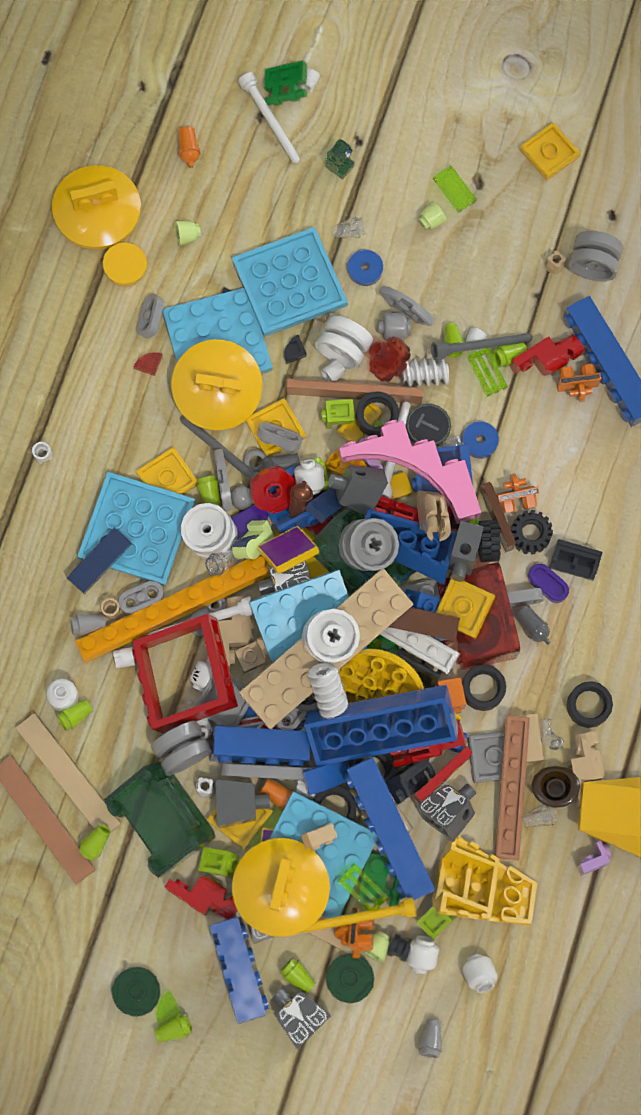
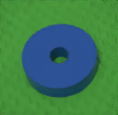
M360 250L350 257L348 275L354 283L360 286H370L380 280L383 273V261L377 253L371 250ZM368 266L369 269L363 270L361 267Z
M482 421L470 424L465 429L462 437V445L469 444L470 456L477 459L491 456L496 451L499 443L496 429L491 424ZM481 437L484 439V442L479 443L476 439Z

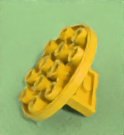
M90 165L71 172L60 182L53 195L52 214L58 230L71 243L86 249H105L121 243L134 231L141 214V202L137 188L124 173L108 166Z
M220 339L206 340L189 348L178 360L171 381L172 396L180 413L192 424L213 431L228 430L246 421L257 408L263 387L260 369L251 354L236 343Z
M361 650L338 670L348 703L424 689L420 677L406 661L383 650Z
M275 838L255 845L242 857L233 876L232 893L236 908L248 925L265 935L289 937L307 930L321 917L328 903L330 882L327 869L314 850L312 851L311 848L306 849L303 843L293 839Z

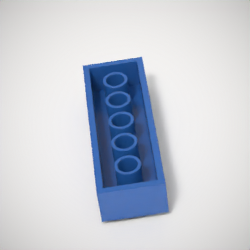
M447 685L348 703V707L343 713L332 718L322 717L320 709L307 711L304 724L317 766L456 741L458 735V724Z

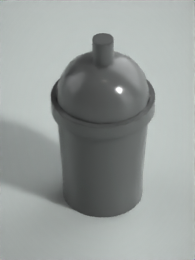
M297 453L279 456L271 455L263 461L262 467H257V471L260 472L263 469L280 466L284 470L294 465L297 467L300 465L299 456Z
M529 605L522 608L514 616L529 635L530 640L532 639L535 642L544 641L547 645L551 643L547 638L550 633L547 622H544Z

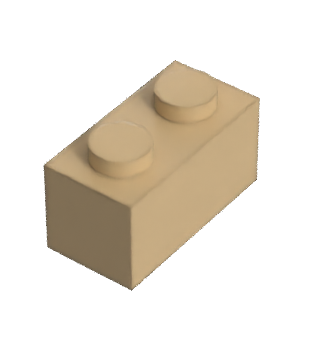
M333 823L301 835L305 848H312V851L321 848V844H331L333 839L338 838Z

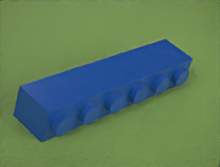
M588 296L566 307L563 315L564 323L569 329L573 330L575 336L583 345L589 364H593L597 372L600 373V382L607 386L610 399L613 403H617L621 409V417L631 427L641 423V378L592 298Z
M373 756L346 768L348 774L344 775L350 789L355 787L359 795L355 797V800L360 810L365 809L369 818L365 819L371 833L376 831L379 840L375 841L381 855L386 853L390 861L386 863L391 877L396 875L400 882L396 887L401 898L413 897L416 900L435 891Z

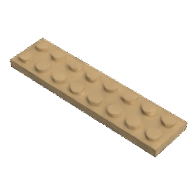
M384 569L379 570L335 608L345 611L352 616L358 625L360 633L359 644L354 653L344 661L331 663L338 670L414 605ZM327 632V636L330 637L329 641H332L334 638L333 633ZM301 638L238 693L268 729H271L313 693V686L310 684L308 671L313 666L325 662L317 661L311 657L304 648L303 639Z

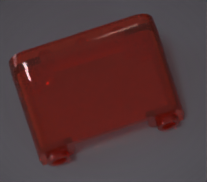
M491 563L472 569L471 575H466L464 581L494 594L495 598L477 638L457 630V652L460 655L456 660V664H460L462 670L471 669L477 665H490L514 660L520 653L519 637L500 563ZM451 576L445 579L444 585L438 584L441 598L447 589Z

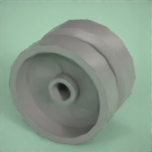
M580 232L575 238L574 251L571 253L569 268L573 273L585 279L604 282L613 280L617 275L618 261L621 259L624 245L616 237L604 232Z
M370 518L355 520L345 526L340 534L338 546L341 557L353 569L376 571L385 569L394 561L398 553L399 542L397 533L390 524L384 520Z
M197 721L182 724L163 734L151 744L156 757H165L161 767L166 776L184 771L206 758L212 752V748L207 740H197L202 734Z

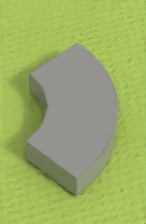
M382 286L379 294L390 307L404 312L417 324L431 326L434 323L435 319L413 299L395 289Z
M223 449L215 450L214 457L223 510L230 511L233 510L225 459Z

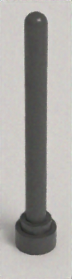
M530 333L455 344L437 341L431 344V354L434 360L445 359L450 353L530 342L533 336Z
M184 416L181 417V423L214 451L223 449L224 459L249 479V483L259 473L250 469L205 430L192 424Z

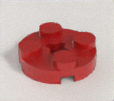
M280 466L263 469L250 480L251 499L262 511H269V513L281 512L289 507L290 491L296 485V482L290 473ZM271 486H278L275 494L268 492Z

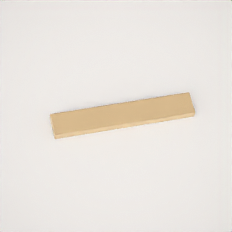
M35 713L15 727L94 829L99 824H104L113 832L122 825Z

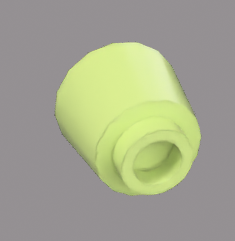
M434 201L420 213L421 217L418 219L425 230L428 228L432 230L447 222L445 214Z
M175 221V235L179 246L197 241V237L201 236L199 224H195L194 221Z
M377 931L376 934L372 933L373 950L361 952L376 962L384 963L391 946L389 942L390 937Z

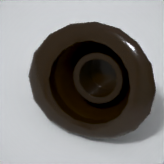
M548 766L539 770L533 777L531 784L536 799L545 806L552 808L565 807L571 804L577 798L580 790L578 777L573 771L561 766Z

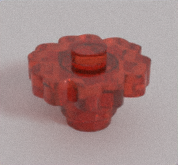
M391 337L387 342H374L369 349V355L371 356L369 362L370 372L381 382H390L394 376L399 377L407 367L406 361L411 357L410 347L398 337Z

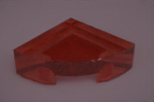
M158 352L145 354L136 361L133 367L135 370L155 376L163 354Z

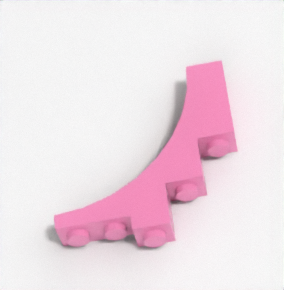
M388 421L381 427V437L372 435L365 438L364 442L356 444L355 441L343 444V448H339L341 463L354 460H382L413 470L428 480L442 496L446 497V502L450 506L457 524L461 521L466 522L479 518L481 515L480 506L465 460L458 461V459L447 461L445 466H442L434 440L430 442L427 439L420 440L414 443L415 446H411L404 421Z

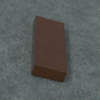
M484 483L480 491L492 520H498L501 543L505 553L512 551L516 542L492 483Z
M410 607L388 627L455 641L460 618Z

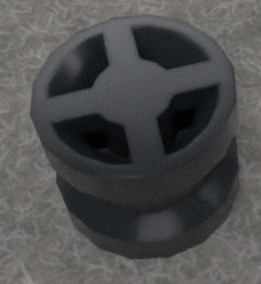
M395 933L387 955L390 957L397 956L400 961L405 962L413 939H404L400 934Z

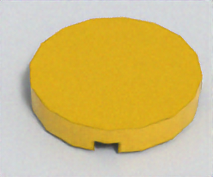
M127 242L118 243L109 248L105 253L103 259L104 273L115 285L123 287L132 286L146 275L148 267L146 255L135 244Z

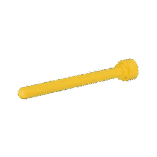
M405 898L402 902H399V905L317 920L316 923L303 931V933L400 914L402 917L406 916L407 918L416 917L417 912L414 898Z

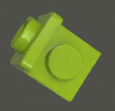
M353 399L325 401V409H321L322 422H326L327 429H331L332 425L353 424L355 422Z
M203 847L198 871L233 879L239 863V855L225 850Z
M433 906L416 923L431 938L435 939L457 916L438 914Z

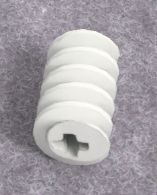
M421 358L419 365L416 359H412L410 365L407 359L402 361L403 385L407 381L409 387H412L413 382L416 381L418 387H421L422 381L425 380L427 386H430L431 381L434 380L436 386H439L441 379H443L445 385L449 383L448 361L445 363L444 359L438 360L436 364L435 360L430 358L427 364L425 358Z
M320 663L313 666L308 671V677L310 678V684L313 686L312 690L320 709V715L324 718L336 717L348 707V700L338 669L331 663Z

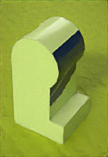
M267 520L251 521L247 525L249 531L241 539L236 540L232 547L233 555L236 559H256L261 555L257 546L274 538Z

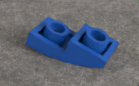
M347 761L303 770L307 793L309 795L316 794L347 782L344 776L348 774L346 769L349 768Z

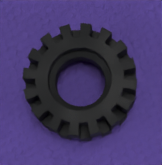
M531 510L530 513L524 511L522 515L519 514L514 519L511 532L518 551L523 550L524 554L531 552V555L536 552H542L548 546L553 534L551 529L552 523L548 522L549 518L547 516H542V512L539 511L537 514L535 510ZM531 524L538 527L540 531L538 539L528 540L524 537L523 528L526 525Z
M498 520L478 521V525L484 527L478 548L480 562H499L501 556V537Z

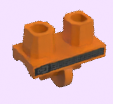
M593 364L581 366L580 376H574L573 367H562L560 370V380L557 385L558 392L569 391L570 397L577 396L579 402H584L585 395L593 394L592 388L599 386L601 375L596 373Z
M514 473L510 474V481L503 483L504 489L512 488V490L497 493L496 495L503 512L508 513L516 511L514 503L516 498L522 499L524 509L536 507V494H539V488L529 486L519 489V486L527 484L526 479H517Z
M351 907V914L360 912L359 907ZM375 920L350 924V926H338L335 928L334 936L341 940V945L348 944L349 948L353 949V958H360L361 951L373 950L372 934H362V930H374Z

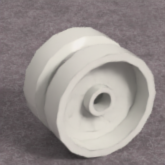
M333 315L325 325L326 332L321 333L318 337L315 347L319 353L331 362L336 359L346 369H358L364 358L362 353L368 352L373 343V337L358 323L342 316Z
M211 503L199 504L191 508L184 516L181 524V536L185 544L200 558L209 561L220 560L232 551L234 542L238 539L237 527L234 521L221 507Z
M337 609L321 611L310 617L304 626L302 634L303 645L308 654L317 661L325 663L344 661L350 657L358 647L360 638L359 628L353 617L345 611ZM327 632L333 633L334 638L332 641H329L330 637L327 636Z

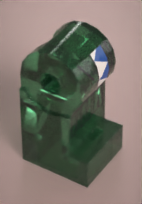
M338 139L334 147L326 155L325 168L342 180L355 166V162L350 159V155L353 152L351 146L345 141Z

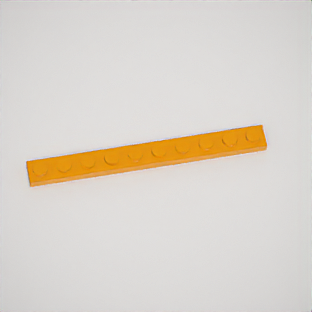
M262 555L256 559H246L76 640L79 652L85 663L90 662L269 577L268 567L270 564Z

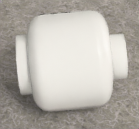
M304 460L301 462V465L295 468L294 477L296 484L306 481L311 487L313 495L319 494L325 486L323 466L315 463L314 460Z
M209 658L207 661H197L190 675V681L193 683L192 687L203 692L212 676Z
M67 679L53 681L46 693L48 702L57 711L68 709L78 702V690Z
M423 935L416 936V939H413L410 944L411 949L406 962L412 967V971L426 974L427 971L433 970L436 967L440 948L435 943V939Z
M480 954L470 956L462 969L469 988L476 990L478 993L491 990L498 979L491 958L481 956Z

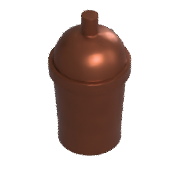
M302 481V483H298L291 488L288 513L292 518L306 512V506L313 499V491L306 481Z

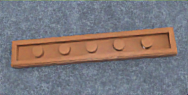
M287 379L288 395L361 400L368 393L379 391L387 393L399 403L407 401L413 404H422L423 399L422 388Z
M505 716L495 856L499 859L519 860L530 717Z
M12 756L0 763L1 784L77 885L95 871L94 867L88 859L80 854L77 844Z

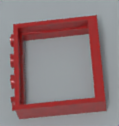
M207 613L133 641V657L139 669L137 676L143 687L142 699L147 706L149 714L147 721L152 730L165 733L187 722L199 721L238 707L218 619ZM202 629L218 699L163 718L148 649Z

